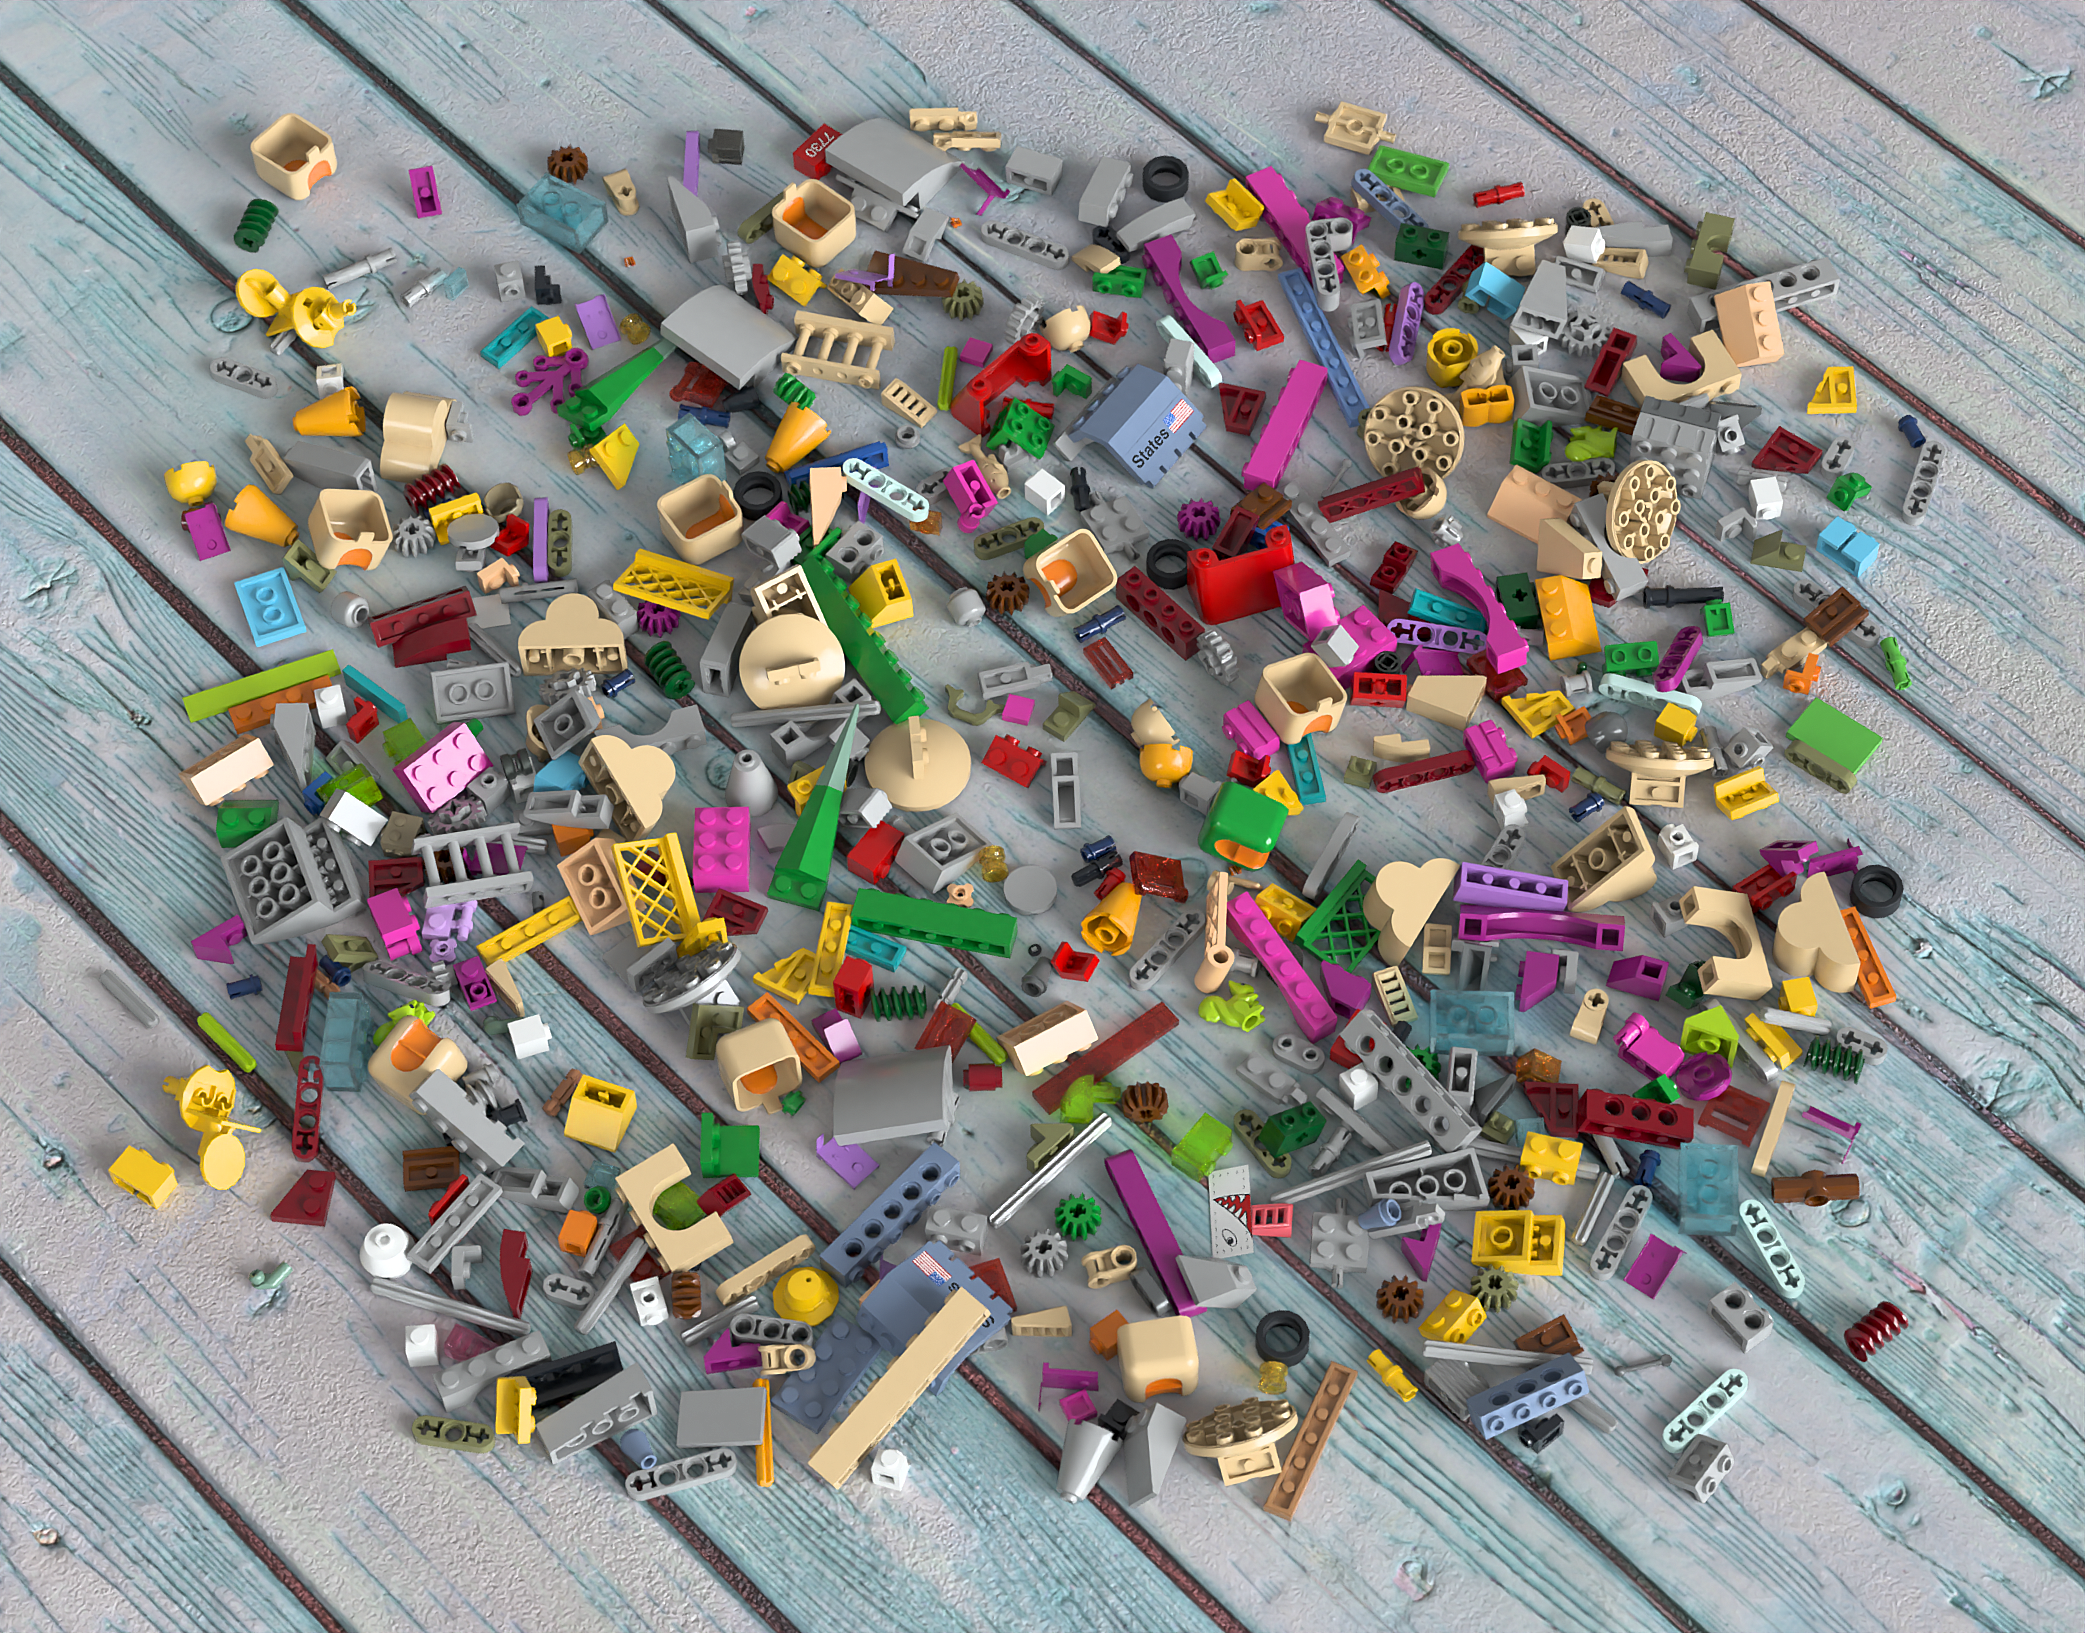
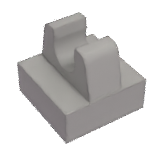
M1013 441L1001 445L993 451L996 460L1004 466L1007 473L1029 462L1027 453Z

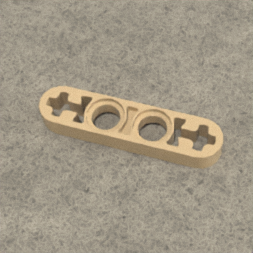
M1781 1081L1751 1174L1765 1178L1796 1084Z
M800 1235L723 1282L716 1289L715 1294L724 1306H730L809 1258L816 1250V1246L808 1235Z

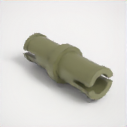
M1581 766L1577 767L1571 779L1572 782L1592 791L1591 793H1599L1603 798L1615 803L1617 806L1620 805L1626 794V790L1606 781V777L1602 775L1598 777Z

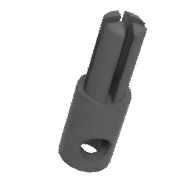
M541 891L532 893V907L535 914L545 909L544 893Z

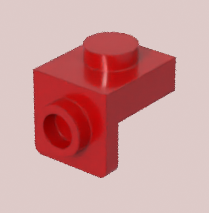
M1094 310L1089 317L1091 324L1089 336L1115 345L1128 331L1129 324L1126 323L1127 313L1123 311L1117 318Z
M513 514L508 515L507 527L499 532V536L495 537V542L489 547L509 557L529 545V523Z
M1235 750L1231 754L1226 776L1236 778L1237 781L1255 788L1270 775L1271 767L1269 763L1271 756L1265 755L1258 760Z
M1064 941L1061 942L1051 959L1052 965L1062 979L1084 982L1089 981L1100 961L1096 954L1073 951L1069 943Z

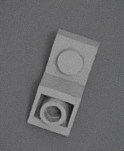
M926 207L911 228L902 253L927 262L935 239L941 240L949 216Z

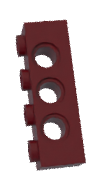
M1134 566L1117 579L1116 599L1182 659L1187 661L1200 651L1197 643H1199L1197 637L1205 632V628L1143 572Z
M1587 1089L1578 1101L1577 1131L1684 1151L1694 1139V1109L1684 1107L1681 1104L1660 1103L1654 1099L1634 1098L1627 1094L1607 1093L1601 1089Z

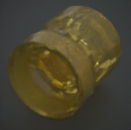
M591 442L583 445V448L580 450L573 449L567 452L570 465L577 476L584 473L588 468L594 469L600 466L589 451L594 446Z
M995 845L987 846L979 851L978 858L979 863L983 866L981 873L984 881L994 883L1008 877L1009 871L1007 864L1004 863L1006 856L1002 847Z

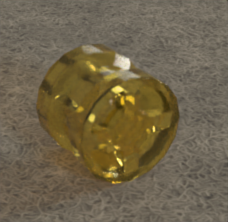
M638 313L626 316L619 326L620 331L628 336V340L633 345L641 344L651 333V328L647 323L643 322Z
M1276 1361L1262 1363L1259 1366V1373L1262 1375V1379L1258 1382V1389L1263 1393L1271 1395L1285 1393L1287 1390L1285 1377L1288 1375V1366Z

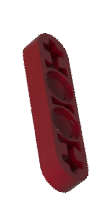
M1474 245L1469 246L1426 293L1424 300L1426 312L1431 315L1442 314L1463 292V283L1469 281L1471 273L1484 264L1483 248ZM1467 268L1471 272L1464 275L1460 274L1457 270ZM1451 283L1456 288L1454 290H1447L1443 286Z
M1460 750L1385 768L1376 772L1372 779L1379 793H1388L1463 775L1472 771L1476 764L1469 750Z
M314 1055L304 1057L300 1061L298 1069L292 1152L295 1159L303 1163L314 1160L317 1156L325 1069L322 1060ZM314 1063L319 1070H314V1082H309L308 1070L305 1068H309L310 1064ZM307 1089H313L318 1094L317 1098L312 1102H305L301 1097L302 1093ZM312 1116L315 1119L313 1127L304 1129L299 1125L302 1117ZM303 1135L308 1136L309 1148H312V1150H307L306 1155H302L301 1150L297 1149L303 1146Z

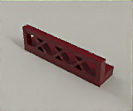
M1417 466L1323 497V500L1318 501V508L1327 521L1333 523L1424 493L1425 486L1422 470Z
M462 586L371 616L367 621L372 630L376 645L379 648L397 642L403 637L426 627L450 620L470 618L476 616L477 613L470 591L466 586Z
M307 944L305 957L290 956L275 1041L276 1051L304 1052L318 969L316 944Z

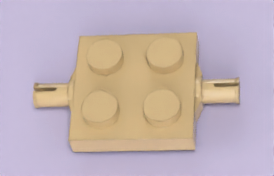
M1341 101L1337 110L1331 115L1317 111L1315 121L1328 124V129L1324 135L1325 143L1366 155L1371 154L1379 140L1393 144L1396 138V133L1383 130L1387 114Z

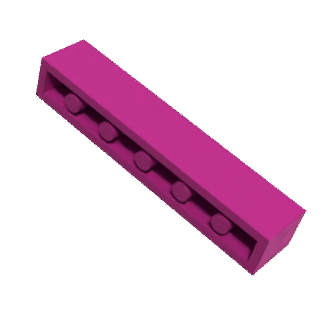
M1272 166L1246 176L1245 189L1264 206L1262 217L1296 265L1302 268L1308 282L1313 287L1305 248L1306 226L1311 222L1307 210L1299 205L1294 192L1288 190L1280 173L1277 174ZM1334 254L1339 283L1341 284L1343 283L1345 265L1340 257L1337 258Z
M1299 359L1296 367L1290 369L1287 378L1288 384L1286 387L1283 386L1278 396L1279 402L1277 406L1273 405L1269 414L1270 421L1268 425H1263L1260 432V441L1253 445L1251 460L1249 463L1245 462L1241 476L1244 477V488L1253 491L1265 482L1272 488L1277 489L1327 385L1328 368Z

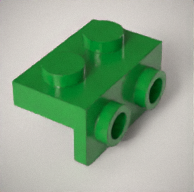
M1119 265L1107 274L1094 272L1092 276L1093 291L1103 294L1142 298L1147 278V269Z
M1518 418L1513 423L1509 464L1518 465L1534 474H1537L1544 466L1548 465L1552 457L1550 443L1554 436L1552 421L1547 420L1540 427Z
M811 524L799 536L800 540L798 542L802 549L801 553L790 559V562L794 565H802L812 555L823 559L826 553L841 539L842 530L838 527L834 530L828 528L823 541L813 549Z
M1656 641L1613 644L1604 647L1605 663L1602 665L1603 675L1612 673L1626 677V674H1636V677L1652 676V672H1655L1659 665Z

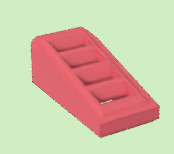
M1293 1204L1251 1205L1253 1235L1291 1238ZM1255 1216H1261V1224H1255ZM1267 1217H1272L1271 1224H1266ZM1278 1217L1284 1218L1283 1223H1278Z

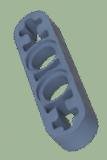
M1359 169L1355 172L1351 180L1352 188L1398 231L1401 223L1429 228L1423 218L1371 171ZM1375 194H1382L1387 201H1380L1376 198ZM1393 211H1401L1404 214V217H1397L1393 213Z

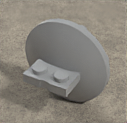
M720 940L711 943L705 950L691 957L689 954L680 957L675 962L677 966L670 971L664 970L654 977L655 983L642 995L644 1007L652 1014L679 1009L690 1027L693 1003L739 1005L740 1001L726 981V978L741 958L740 950L731 942L722 944Z

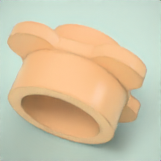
M969 883L965 885L950 884L947 887V892L949 893L947 903H953L964 908L971 907L974 903L971 898V893L974 891L973 886Z

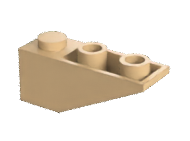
M834 275L826 287L872 324L882 325L894 309L861 283L837 279Z

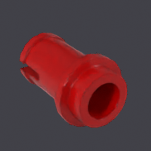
M1118 868L1108 870L1106 872L1107 877L1098 889L1095 890L1094 895L1100 901L1120 883L1125 882L1126 875Z

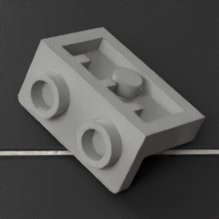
M1380 299L1350 305L1352 315L1347 316L1350 331L1354 330V335L1350 336L1352 350H1357L1360 358L1365 357L1364 349L1387 344Z
M1698 1433L1667 1475L1670 1484L1694 1492L1697 1501L1704 1504L1710 1495L1716 1491L1718 1484L1724 1476L1732 1469L1734 1458L1727 1443Z

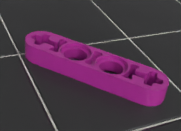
M1688 626L1677 633L1653 674L1652 678L1656 691L1669 692L1678 687L1703 644L1700 627Z

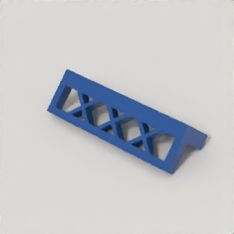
M878 441L784 471L785 480L789 489L793 483L799 488L800 481L802 480L806 481L809 485L810 468L841 467L842 476L843 464L851 458L860 459L872 467H877L876 469L878 470L889 466L887 446L885 442L880 443Z

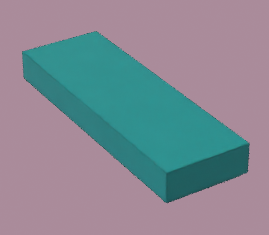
M531 306L480 351L481 357L500 369L537 336L535 325L550 318Z
M1415 588L1412 594L1407 614L1434 624L1478 630L1483 633L1487 623L1481 612ZM1475 635L1474 639L1480 640V635Z
M347 665L342 670L346 686L365 700L372 702L376 708L399 725L403 726L408 721L406 708L403 703L351 665Z
M1311 733L1303 736L1299 743H1285L1297 796L1301 804L1309 805L1326 802V794Z
M851 925L845 953L895 973L907 952L906 946Z

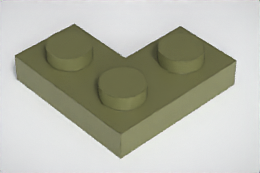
M693 1003L686 1058L714 1060L718 1033L729 1034L741 1029L744 1007L727 1004Z

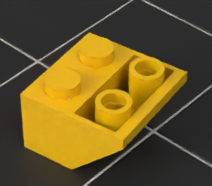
M896 558L871 565L848 587L849 594L853 595L860 603L858 607L860 611L872 620V628L913 617L912 598Z
M583 1074L571 1099L564 1136L616 1153L637 1109L635 1092Z

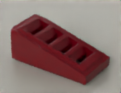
M733 1173L709 1188L697 1199V1204L707 1216L717 1212L721 1218L751 1195V1192L737 1175Z

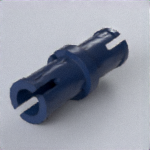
M1630 280L1625 283L1620 294L1638 303L1639 308H1646L1662 319L1667 316L1671 309V304L1654 296L1652 291H1645L1633 284Z
M680 404L679 409L681 410L678 411V420L700 423V426L704 427L706 424L727 429L729 427L730 412L710 410L708 406L699 408Z
M1116 605L1101 615H1093L1092 619L1073 628V633H1077L1075 634L1076 639L1079 643H1083L1099 633H1106L1108 628L1126 620V616L1123 615V609Z

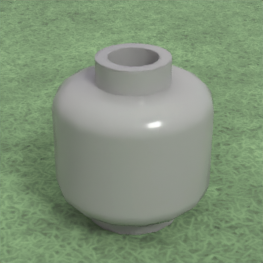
M963 587L949 596L950 600L947 607L957 625H968L970 628L982 621L981 616L985 613L986 608L976 590Z
M349 591L341 592L332 602L331 615L339 624L354 629L360 627L369 618L368 602L357 594Z

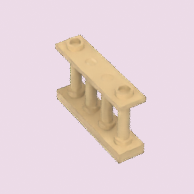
M797 310L794 317L796 334L800 335L793 355L782 353L781 355L783 372L790 373L791 375H802L861 386L867 389H880V372L875 369L881 351L883 349L893 350L895 344L894 328ZM810 336L823 338L817 359L803 357ZM833 341L848 343L841 363L827 361ZM858 345L872 347L865 368L851 365Z

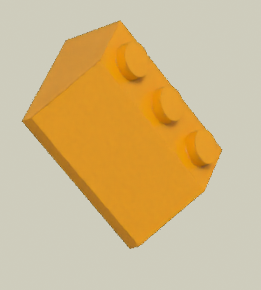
M1562 575L1535 579L1536 596L1540 606L1549 660L1602 652L1588 585Z

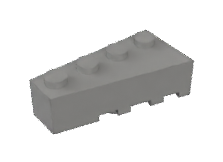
M638 1362L554 1414L546 1416L535 1426L538 1437L554 1465L657 1415V1409L652 1388Z

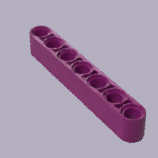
M1132 1149L1104 1158V1164L1111 1182L1175 1315L1192 1318L1207 1312V1307L1196 1306L1175 1259L1178 1255H1183Z

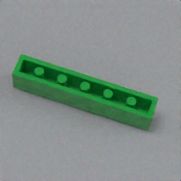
M874 888L858 889L851 912L852 925L871 933L1008 959L1011 958L1018 933L1017 917H1012L1006 913L996 914L986 912L980 908L969 909L959 907L953 903L933 902L927 898L916 899L900 893L880 892Z

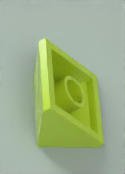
M1719 1005L1685 1019L1680 1048L1683 1052L1691 1055L1700 1052H1707V1054L1713 1055L1718 1053L1727 1059L1730 1068H1732L1739 1035L1722 1005Z

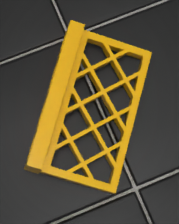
M639 548L635 553V561L613 583V590L708 620L723 603L728 604L732 600L734 577ZM648 581H652V582H653V583H648V584H643V583H642V582H648ZM666 589H676V591H666ZM649 591H659V593H652ZM699 596L700 598L691 599L690 597ZM704 605H706V606H707V609L700 608V607H697V606H704Z
M669 833L663 838L613 844L611 850L637 946H652L663 942L668 937L673 942L683 941L697 923H701L677 834ZM647 847H658L660 858L657 862L644 854ZM628 850L637 856L632 865L622 859L620 851ZM639 859L653 867L648 876L635 868ZM655 870L665 875L667 882L664 887L651 879ZM630 873L644 881L639 890L629 884L628 876ZM646 884L660 892L655 901L642 893ZM662 895L672 900L674 907L671 911L657 903ZM637 898L651 906L646 915L636 910L634 903ZM653 909L667 917L662 926L648 918ZM669 919L679 925L681 934H672L664 928ZM644 923L658 931L655 937L644 939L641 930Z

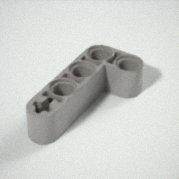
M1346 218L1315 220L1306 226L1305 248L1316 302L1323 311H1334L1339 306L1340 283L1333 252L1347 250L1352 244L1353 225Z

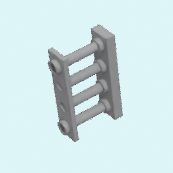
M501 822L492 827L435 836L424 834L413 839L411 854H423L430 886L425 888L423 895L424 907L431 908L530 892L534 881L532 872L520 870L512 839H516L518 836L519 822L512 824L510 822ZM502 841L509 869L507 875L497 876L493 874L486 843ZM475 845L483 875L481 879L470 880L467 878L460 847ZM449 849L457 881L444 885L440 881L433 852Z

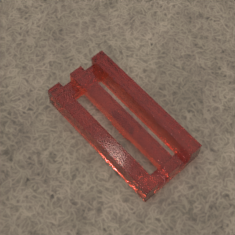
M1106 637L1083 648V654L1111 690L1116 688V684L1119 683L1121 685L1125 683V679L1128 678L1130 680L1134 678L1133 671ZM1100 646H1103L1123 673L1120 674L1110 659L1100 649ZM1096 655H1097V656L1100 658V660L1104 663V665H1105V666L1107 667V669L1111 672V674L1114 676V678H1113V677L1110 675V673L1106 670V668H1105V667L1103 666V664L1099 661V659L1096 657Z

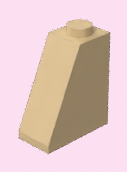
M1540 519L1537 571L1578 579L1601 577V550L1563 519Z
M1417 676L1414 684H1409L1406 689V710L1464 732L1485 693L1487 677Z

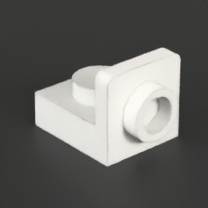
M342 363L317 366L316 381L320 400L344 388Z

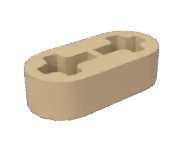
M1593 198L1584 202L1583 208L1587 209L1591 214L1589 227H1599V224L1601 226L1614 225L1607 208L1601 200Z

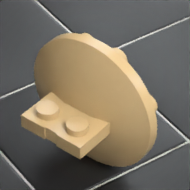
M1550 217L1535 218V222L1521 218L1506 219V223L1488 220L1482 221V226L1476 223L1461 224V229L1458 231V239L1483 248L1484 263H1489L1507 276L1535 275L1534 244L1557 233L1558 224L1554 223V218Z
M1407 386L1389 392L1373 406L1365 424L1364 442L1371 463L1383 477L1419 466L1422 470L1430 468L1443 480L1451 474L1461 459L1464 448V429L1458 412L1444 396L1426 387Z
M1637 460L1620 473L1615 483L1603 481L1597 485L1599 494L1603 493L1608 502L1606 530L1612 549L1623 557L1637 558L1640 564L1653 560L1663 549L1668 548L1676 517L1681 507L1680 501L1677 499L1676 480L1659 462Z
M795 613L777 615L759 624L747 637L739 659V673L742 685L749 698L762 710L828 705L834 692L840 689L845 672L843 651L832 631L815 618Z
M919 716L908 717V720L899 724L894 723L882 730L869 745L870 751L865 756V774L870 788L883 790L887 794V799L892 804V807L905 812L929 811L939 809L948 804L962 792L971 772L970 752L966 742L959 733L944 723L931 719H922Z
M1635 740V745L1612 741L1611 746L1606 749V759L1631 772L1628 803L1633 805L1651 806L1653 804L1661 805L1662 807L1683 808L1686 776L1712 768L1714 764V757L1710 755L1707 748L1691 747V749H1685L1678 746V743L1663 741L1662 746L1653 745L1649 740Z
M1250 1397L1244 1399L1241 1402L1242 1404L1232 1407L1230 1404L1216 1406L1213 1409L1214 1413L1186 1425L1187 1430L1182 1438L1185 1450L1196 1456L1218 1458L1225 1486L1248 1481V1479L1255 1477L1260 1478L1280 1473L1282 1470L1274 1442L1290 1432L1298 1422L1294 1406L1288 1403L1287 1399L1259 1401L1258 1397Z

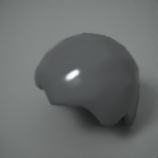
M1601 712L1585 723L1587 735L1601 754L1606 753V749L1611 746L1612 741L1625 742L1628 736L1627 723L1616 712Z

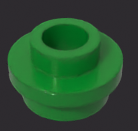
M800 1090L796 1093L790 1091L781 1103L784 1106L782 1109L784 1114L789 1113L791 1116H794L806 1102V1098L802 1096L803 1092Z
M602 1186L590 1188L584 1195V1204L588 1211L593 1214H602L610 1206L611 1194L608 1189Z

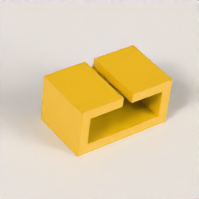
M130 1145L108 1169L115 1185L132 1195L138 1190L137 1198L156 1210L178 1185L174 1176L175 1171L170 1165L165 1162L158 1163L144 1149L140 1148L137 1150Z

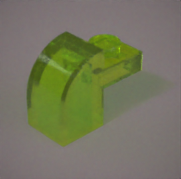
M1085 1075L1076 1079L1062 1096L1060 1123L1088 1124L1093 1119V1103L1116 1104L1121 1098V1087H1113V1084L1109 1082H1099L1094 1086V1075Z

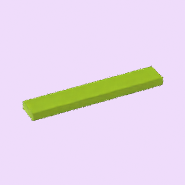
M331 649L183 697L182 699L189 720L193 723L227 712L229 708L326 675L331 678L342 673L335 653Z

